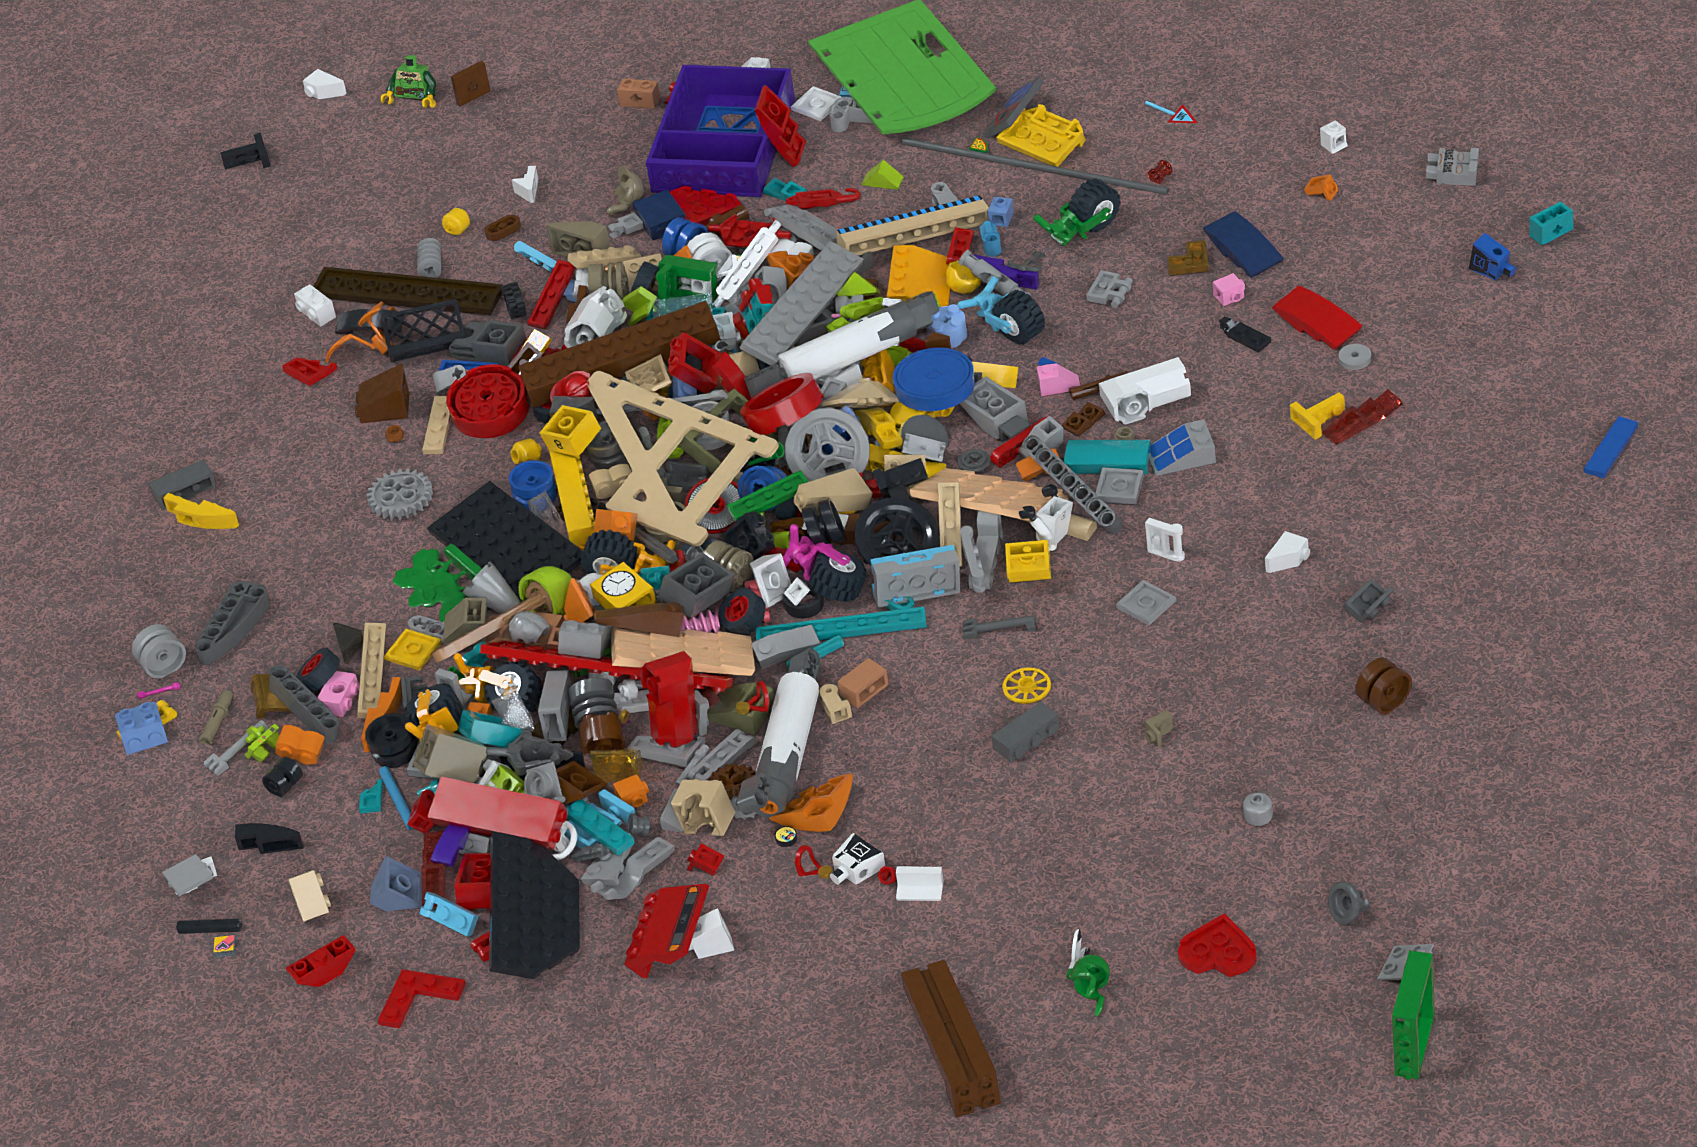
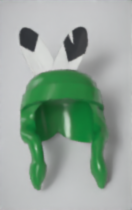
M1077 929L1073 938L1072 962L1066 977L1074 982V987L1078 994L1098 1001L1095 1008V1017H1097L1103 1010L1105 1000L1104 996L1098 993V989L1107 985L1110 977V968L1105 959L1089 954V947L1081 949V931Z

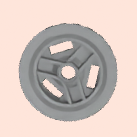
M833 407L816 408L795 422L786 439L785 455L789 468L793 474L801 470L808 482L851 468H855L858 473H861L865 470L869 459L870 444L862 424L853 415L841 409H833ZM835 425L841 426L850 434L851 439L847 441L833 427ZM805 433L812 434L809 453L802 452ZM824 444L833 446L834 450L831 454L823 453L822 446ZM844 463L845 468L830 473L825 472L824 468Z

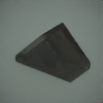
M336 622L333 623L344 663L348 664L363 647V634L359 629Z

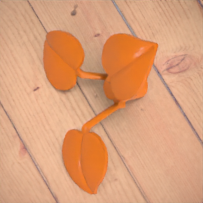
M383 302L376 304L358 322L360 327L365 322H368L376 334L371 339L373 343L371 344L352 334L344 335L330 347L326 355V363L329 362L331 354L349 339L365 344L372 350L377 348L382 355L386 354L388 348L384 333L381 329H377L371 321V317L381 310ZM393 306L387 309L396 311V309Z

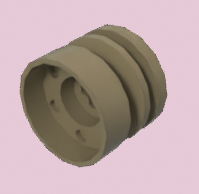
M617 262L616 269L614 263H609L608 272L605 271L602 263L589 264V295L605 286V290L613 289L621 300L627 296L628 276L624 263Z
M720 540L712 542L706 548L704 554L735 574L730 592L736 591L739 588L742 589L745 586V581H749L752 575L750 563L754 561L752 554L740 548H734L732 545Z

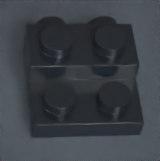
M757 512L745 513L721 535L725 543L751 553L754 561L775 548L773 543L774 536L766 530L764 526L765 519Z

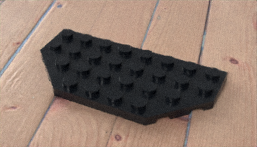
M493 831L490 837L489 971L535 979L540 976L541 972L546 969L550 970L560 964L564 958L569 955L573 956L580 948L579 880L541 844L532 842L525 837L521 838Z

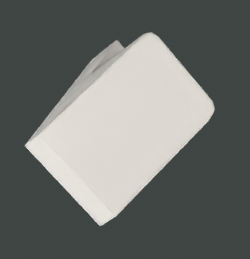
M528 166L527 174H524V178L512 179L514 193L530 203L535 202L538 185L536 166Z

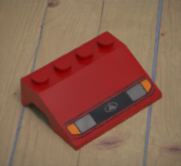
M695 884L658 889L654 893H649L643 901L644 907L638 916L639 922L632 934L631 945L626 951L627 957L624 965L641 978L647 979L654 961L670 965L687 955L709 885Z

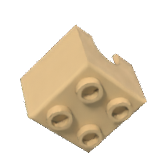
M682 780L671 801V805L685 834L695 835L701 826L709 824L714 827L712 835L724 836L735 814L722 781Z

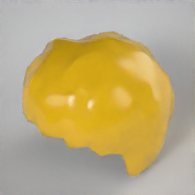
M959 260L948 265L946 284L953 292L963 295L972 293L980 286L981 280L973 275L970 269L964 265L961 266Z

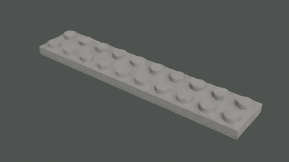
M829 241L746 337L740 349L770 366L777 365L779 354L793 347L842 289L851 275L859 269L864 259Z

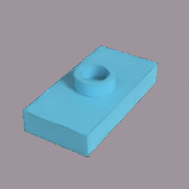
M603 789L598 793L601 807L628 824L630 814H636L634 807L607 790Z

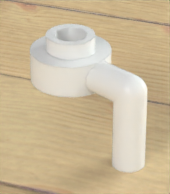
M634 679L623 680L618 685L620 695L626 701L636 700L638 689L643 688L641 680L635 681Z

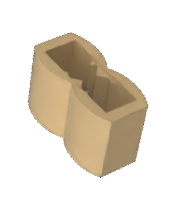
M618 464L610 469H599L589 474L591 488L596 499H606L616 493L631 472L628 464Z

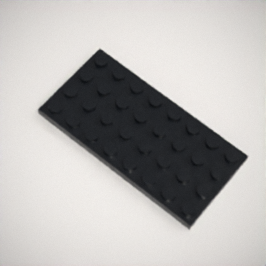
M491 481L487 482L427 527L428 532L445 546H448L450 543L455 545L481 569L489 561L494 564L521 602L527 600V597L524 600L520 599L519 582L524 576L546 566L559 568L569 574L581 565L583 551Z

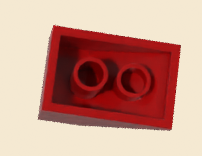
M464 853L454 884L457 905L467 910L475 908L490 910V853Z

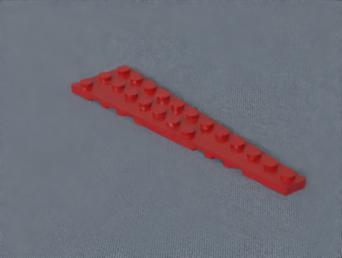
M507 640L481 644L480 653L487 654V658L500 659V657H507L508 661L513 662L528 660L527 663L533 665L548 663V667L560 668L561 666H568L569 670L581 671V669H589V673L601 674V672H609L610 676L621 677L622 675H629L630 679L641 680L639 667L612 666V658L601 656L598 659L559 654L558 649L544 650L543 646H527L526 648L525 643H515ZM693 672L694 688L704 689V686H710L712 691L724 692L725 689L732 687L733 678Z

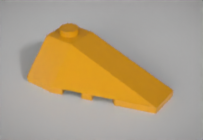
M885 349L862 359L861 365L864 367L862 377L871 378V381L881 382L895 394L893 373L896 367L887 350ZM892 403V404H887V405H883V406H878V407L890 406V405H893L894 403Z

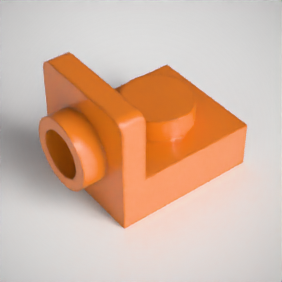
M1329 174L1312 177L1305 186L1304 191L1306 195H1319L1323 193L1326 200L1331 201L1338 192V187Z

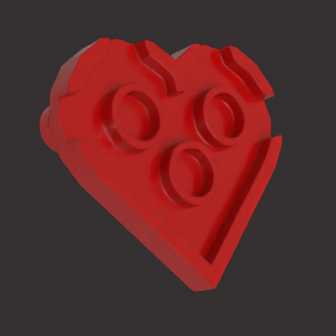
M1224 913L1190 932L1180 940L1178 960L1182 966L1196 974L1215 968L1220 973L1233 977L1247 972L1256 964V947L1252 940Z

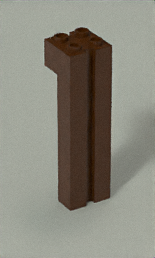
M945 959L928 964V969L920 971L919 968L902 972L901 977L904 991L943 1077L947 1097L955 1117L973 1113L974 1108L981 1105L985 1109L1001 1104L996 1070Z

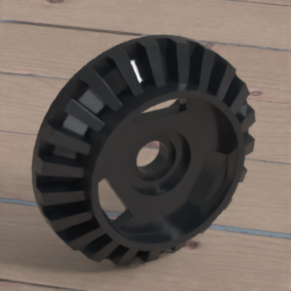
M885 498L872 503L862 512L855 527L854 542L858 549L857 552L864 559L863 562L870 566L871 559L881 558V555L892 556L940 547V531L932 514L920 504L905 498ZM889 521L878 533L873 531L878 524ZM912 529L918 532L922 545L917 546ZM899 534L903 540L901 542H894L891 536Z

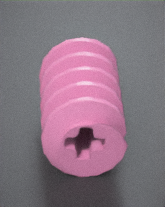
M717 608L715 609V615L710 610H707V614L704 616L701 611L698 614V618L694 616L689 620L684 614L681 631L690 629L711 633V630H713L717 634L720 631Z

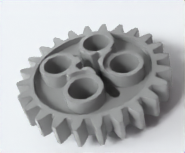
M409 468L405 472L399 469L398 473L391 470V475L384 473V478L377 477V483L372 482V488H368L367 501L372 513L376 512V516L382 515L383 519L390 516V520H393L395 517L401 520L402 516L408 519L411 513L416 516L417 510L424 511L423 506H429L428 501L432 500L431 495H433L431 481H429L428 476L424 477L423 472L418 474L417 470L410 473Z

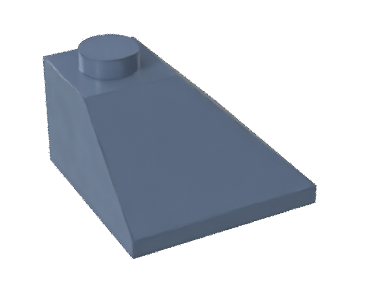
M386 856L371 885L370 904L384 911L421 908L423 873Z

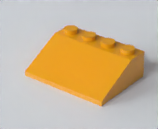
M894 245L887 298L906 301L924 292L933 291L936 294L940 307L948 306L950 288L946 284L947 256L914 245Z

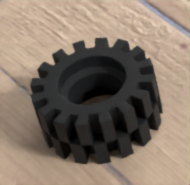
M513 282L501 286L510 318L515 319L525 316L527 314L518 283Z

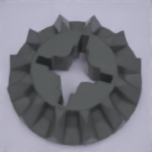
M979 449L965 451L958 458L960 470L975 471V474L977 471L983 473L984 469H988L989 463H991L989 454ZM970 459L974 462H978V464L971 463Z

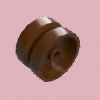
M1380 657L1370 662L1361 672L1355 686L1356 695L1365 703L1370 704L1380 714L1386 715L1406 700L1411 690L1412 678L1406 671L1398 668L1389 659Z

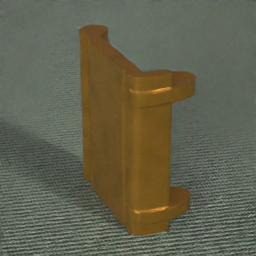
M254 674L252 676L250 688L254 695L257 719L265 718L266 711H290L293 714L269 689L270 674Z

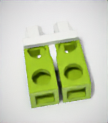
M489 759L483 765L486 773L483 778L479 777L475 783L526 794L524 781L511 768Z

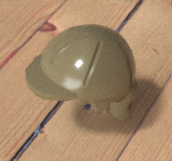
M624 165L618 168L619 185L614 189L616 192L613 193L615 195L618 194L619 205H611L606 210L607 214L611 216L615 213L625 212L628 207L633 205V202L640 200L644 193L642 179L637 174L629 171Z

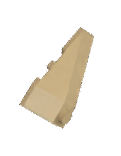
M661 354L625 372L628 382L652 392L667 387L673 381Z
M871 378L859 379V383L852 384L823 401L822 407L841 408L848 405L850 408L867 409L900 401L881 382L871 381Z

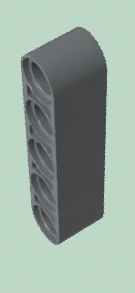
M281 665L273 666L270 669L269 689L311 731L325 736L324 743L330 744L335 742L339 737V719L286 667Z

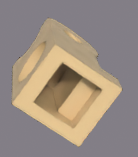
M833 684L822 686L819 690L822 699L821 704L831 723L834 724L852 718L850 704L848 700L841 701L837 686Z

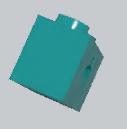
M1561 201L1529 217V236L1540 245H1544L1573 230V210Z

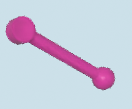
M174 682L171 686L149 692L140 691L137 693V697L143 699L145 696L168 690H178L180 684Z

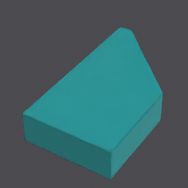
M378 779L376 781L377 784L360 794V814L382 811L383 779Z

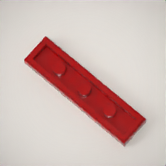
M557 260L527 322L528 326L545 330L548 327L576 269L570 262Z

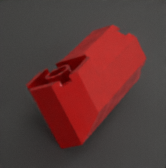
M685 651L645 663L640 668L643 689L648 688L649 694H646L649 706L651 737L659 745L665 746L664 742H669L672 747L692 742L694 739L693 735L697 734L692 658Z

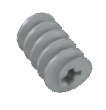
M434 238L423 239L417 245V271L420 276L438 278L441 275V245Z

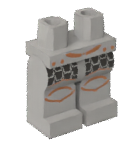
M1439 148V154L1428 153L1426 179H1437V184L1476 186L1479 148H1471V152H1457L1453 149L1445 151V148Z

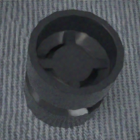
M282 757L274 765V768L269 770L262 778V783L270 793L282 798L291 789V786L295 785L302 778L303 772L295 761L288 757Z

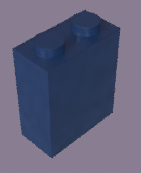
M668 189L633 202L634 212L642 220L643 227L652 241L663 238L668 224L677 217L686 219L685 213Z

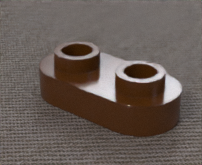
M507 215L485 227L486 238L496 241L516 232L521 227L520 219L516 215Z

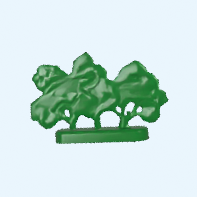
M451 543L443 550L448 559L447 562L439 561V551L437 549L426 550L423 548L412 556L413 567L396 571L393 578V583L402 589L414 588V592L408 597L409 607H418L420 605L431 607L437 602L441 603L442 607L439 612L440 622L445 623V615L465 598V594L460 591L466 587H460L457 584V580L464 574L470 580H473L482 570ZM452 563L461 572L453 574L448 573L446 570ZM437 565H441L440 568L435 569Z

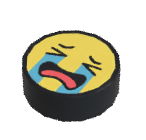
M790 826L779 828L775 832L776 843L781 847L794 845L797 841L796 830Z

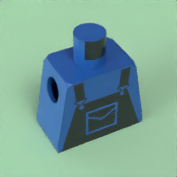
M1486 233L1473 243L1469 270L1497 280L1502 274L1512 277L1516 267L1508 263L1510 251Z

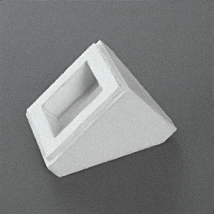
M797 577L784 594L794 605H797L810 589Z

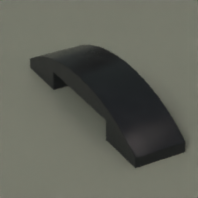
M357 309L340 314L335 334H353V330H373L368 322H365L361 327L358 325L363 315L371 309ZM381 309L371 317V321L377 329L383 331L380 315L398 311ZM395 319L385 320L386 326L394 329L398 324V321ZM402 324L397 332H401Z

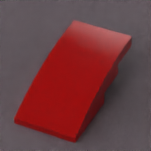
M764 85L755 107V112L769 140L792 167L799 165L806 140L797 132L799 125L789 116L791 109L771 89Z
M1300 285L1272 307L1275 312L1301 333L1305 331L1318 342L1322 340L1334 350L1350 339L1363 326L1331 301Z

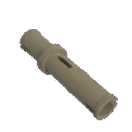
M223 690L217 703L213 705L211 716L199 737L201 744H212L224 716H227L229 712L228 707L234 698L232 692Z

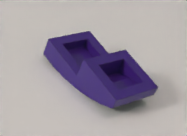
M449 824L440 837L430 860L436 864L453 867L459 849L464 850L470 829Z

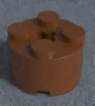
M609 712L598 716L589 714L583 717V722L578 726L582 753L585 756L588 753L590 758L596 759L614 755L615 750L619 749L621 752L625 748L621 720L617 717V713Z

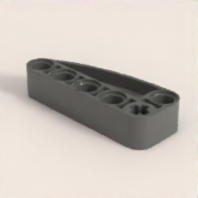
M244 581L235 582L231 585L195 643L194 647L200 664L209 665L224 656L255 627L270 606V599L264 585Z

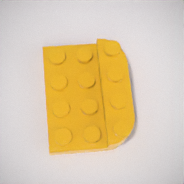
M1038 104L1036 108L1028 110L1024 108L1012 126L1003 130L996 137L997 142L1057 167L1076 146L1082 147L1086 140L1083 129L1077 119L1074 118L1073 121H1069L1046 111L1045 106Z

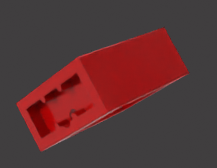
M685 332L675 337L670 343L668 373L705 394L718 386L719 374L711 366L721 353ZM686 352L702 360L701 371L685 363Z

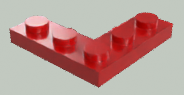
M402 969L377 1020L378 1024L400 1028L416 994L458 1001L466 985L465 979Z

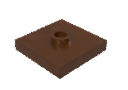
M483 61L451 76L456 103L459 106L491 91L486 66Z

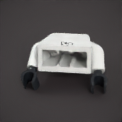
M1050 484L1042 488V494L1045 498L1051 496L1052 499L1037 512L1036 517L1033 506L1022 507L1023 510L1019 511V516L1021 519L1029 518L1031 520L1030 524L1036 530V539L1038 541L1048 540L1049 549L1055 550L1057 543L1068 532L1073 502L1062 499L1060 496L1058 497L1057 486Z

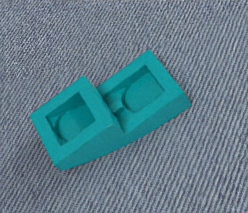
M773 178L763 189V194L784 201L796 195V192H806V188L791 180L786 184L776 178Z

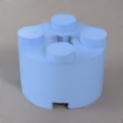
M952 304L939 307V312L931 315L933 324L926 327L927 336L931 332L950 336L951 348L959 346L967 338L965 315L958 305Z

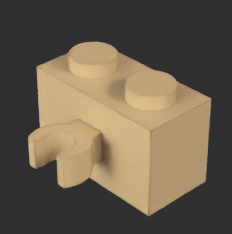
M311 870L288 879L303 922L329 913L328 907H331L327 894H322L320 886H323V881L320 873L315 874V871Z

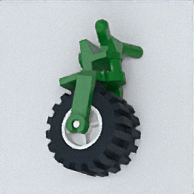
M1097 178L1089 179L1075 190L1071 201L1060 208V220L1055 219L1054 223L1050 224L1039 214H1035L1033 220L1049 232L1055 241L1065 246L1075 234H1078L1085 240L1087 236L1084 232H1098L1110 225L1119 212V206L1121 205L1120 195L1102 180Z

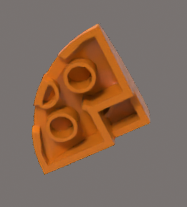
M777 251L769 253L766 258L770 267L784 268L788 290L814 260V255L799 252L798 255H788L787 251Z
M852 773L828 779V783L819 786L817 789L811 786L801 791L799 798L786 804L785 811L771 816L769 819L798 830L814 832L831 831L842 815L848 801L853 781Z

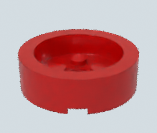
M497 364L482 365L466 371L464 377L459 381L456 379L452 383L446 397L447 407L454 426L461 433L474 438H494L513 431L524 421L530 407L529 397L522 377L513 372L510 367ZM485 395H490L488 398H486V400H484Z
M801 373L783 379L759 392L743 405L740 413L750 430L760 435H767L776 432V428L785 424L789 426L808 415L821 404V398L824 395L812 373Z

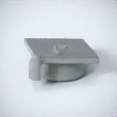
M554 762L526 770L527 775L524 781L526 794L557 800L562 803L565 802Z

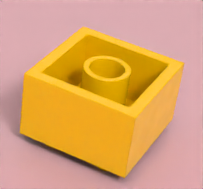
M562 405L539 433L548 450L579 457L601 430V427L592 411Z

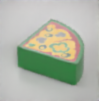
M976 137L969 150L988 153L987 142L980 137Z

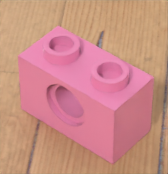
M336 671L322 688L318 699L335 716L344 717L346 711H349L352 707L354 696L359 694L360 684L357 681L356 674Z

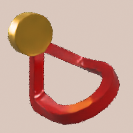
M762 680L758 681L756 684V695L748 702H738L736 704V712L738 714L744 715L749 713L750 710L768 711L769 695L765 683ZM760 687L764 697L763 707L752 705L760 697Z
M802 845L798 849L795 857V867L799 877L819 874L823 879L830 878V874L833 872L831 866L825 865L821 867L815 860L810 846ZM806 850L817 870L805 872L801 866V857Z

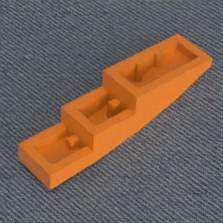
M392 677L389 692L380 693L377 708H368L361 737L364 752H370L365 739V731L368 725L382 715L396 714L403 697L401 677Z

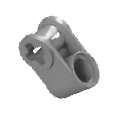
M936 182L931 186L933 194L932 204L934 206L958 201L946 183Z
M455 365L435 372L432 376L437 394L442 395L448 392L452 383L456 379L459 381L464 377L468 370L462 365Z

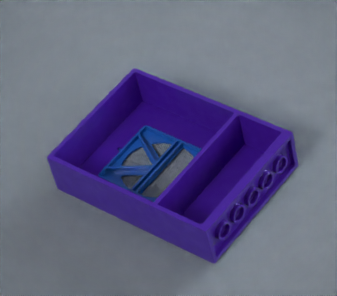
M682 65L646 161L651 192L659 193L667 189L672 191L682 186L692 187V190H713L720 195L731 193L735 194V196L761 197L777 149L762 128L755 112V107L761 90L766 85L791 109L795 100L791 69ZM728 114L744 115L742 119L730 128H727L722 118L723 115ZM711 120H715L718 127L704 126ZM751 121H754L757 129L743 128Z

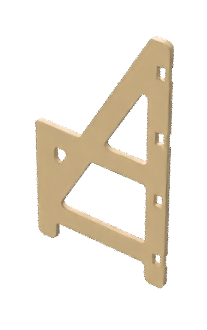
M596 371L588 379V388L632 468V473L608 501L606 508L614 511L637 513V523L694 547L700 546L708 537L707 530L697 524L750 457L756 454L769 458L779 447L777 441L773 438L757 434L750 429L676 400L665 398L658 393L630 382L619 380L607 373ZM612 382L618 384L615 388L610 387ZM657 400L664 402L661 406L655 404ZM625 404L633 405L673 421L650 450H645L623 410ZM704 418L710 420L708 424L702 423ZM690 430H696L734 445L735 447L683 511H678L657 471L683 440L684 436ZM751 437L757 439L755 443L750 442L749 440ZM641 492H644L647 496L644 502L635 499Z

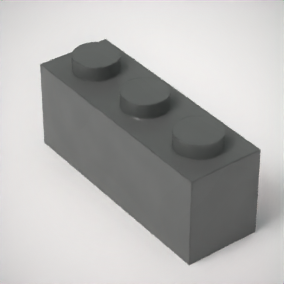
M204 459L149 483L152 496L161 510L166 508L163 497L167 493L187 499L216 486L213 472Z
M1040 701L991 735L993 750L1010 763L1017 758H1022L1029 749L1039 746L1042 740L1049 735L1056 734L1060 728L1058 714Z

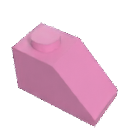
M1057 363L1037 366L1041 396L1069 392V388L1081 386L1077 374Z

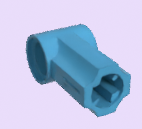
M984 221L979 226L984 253L990 257L998 256L1002 249L996 224L991 221Z

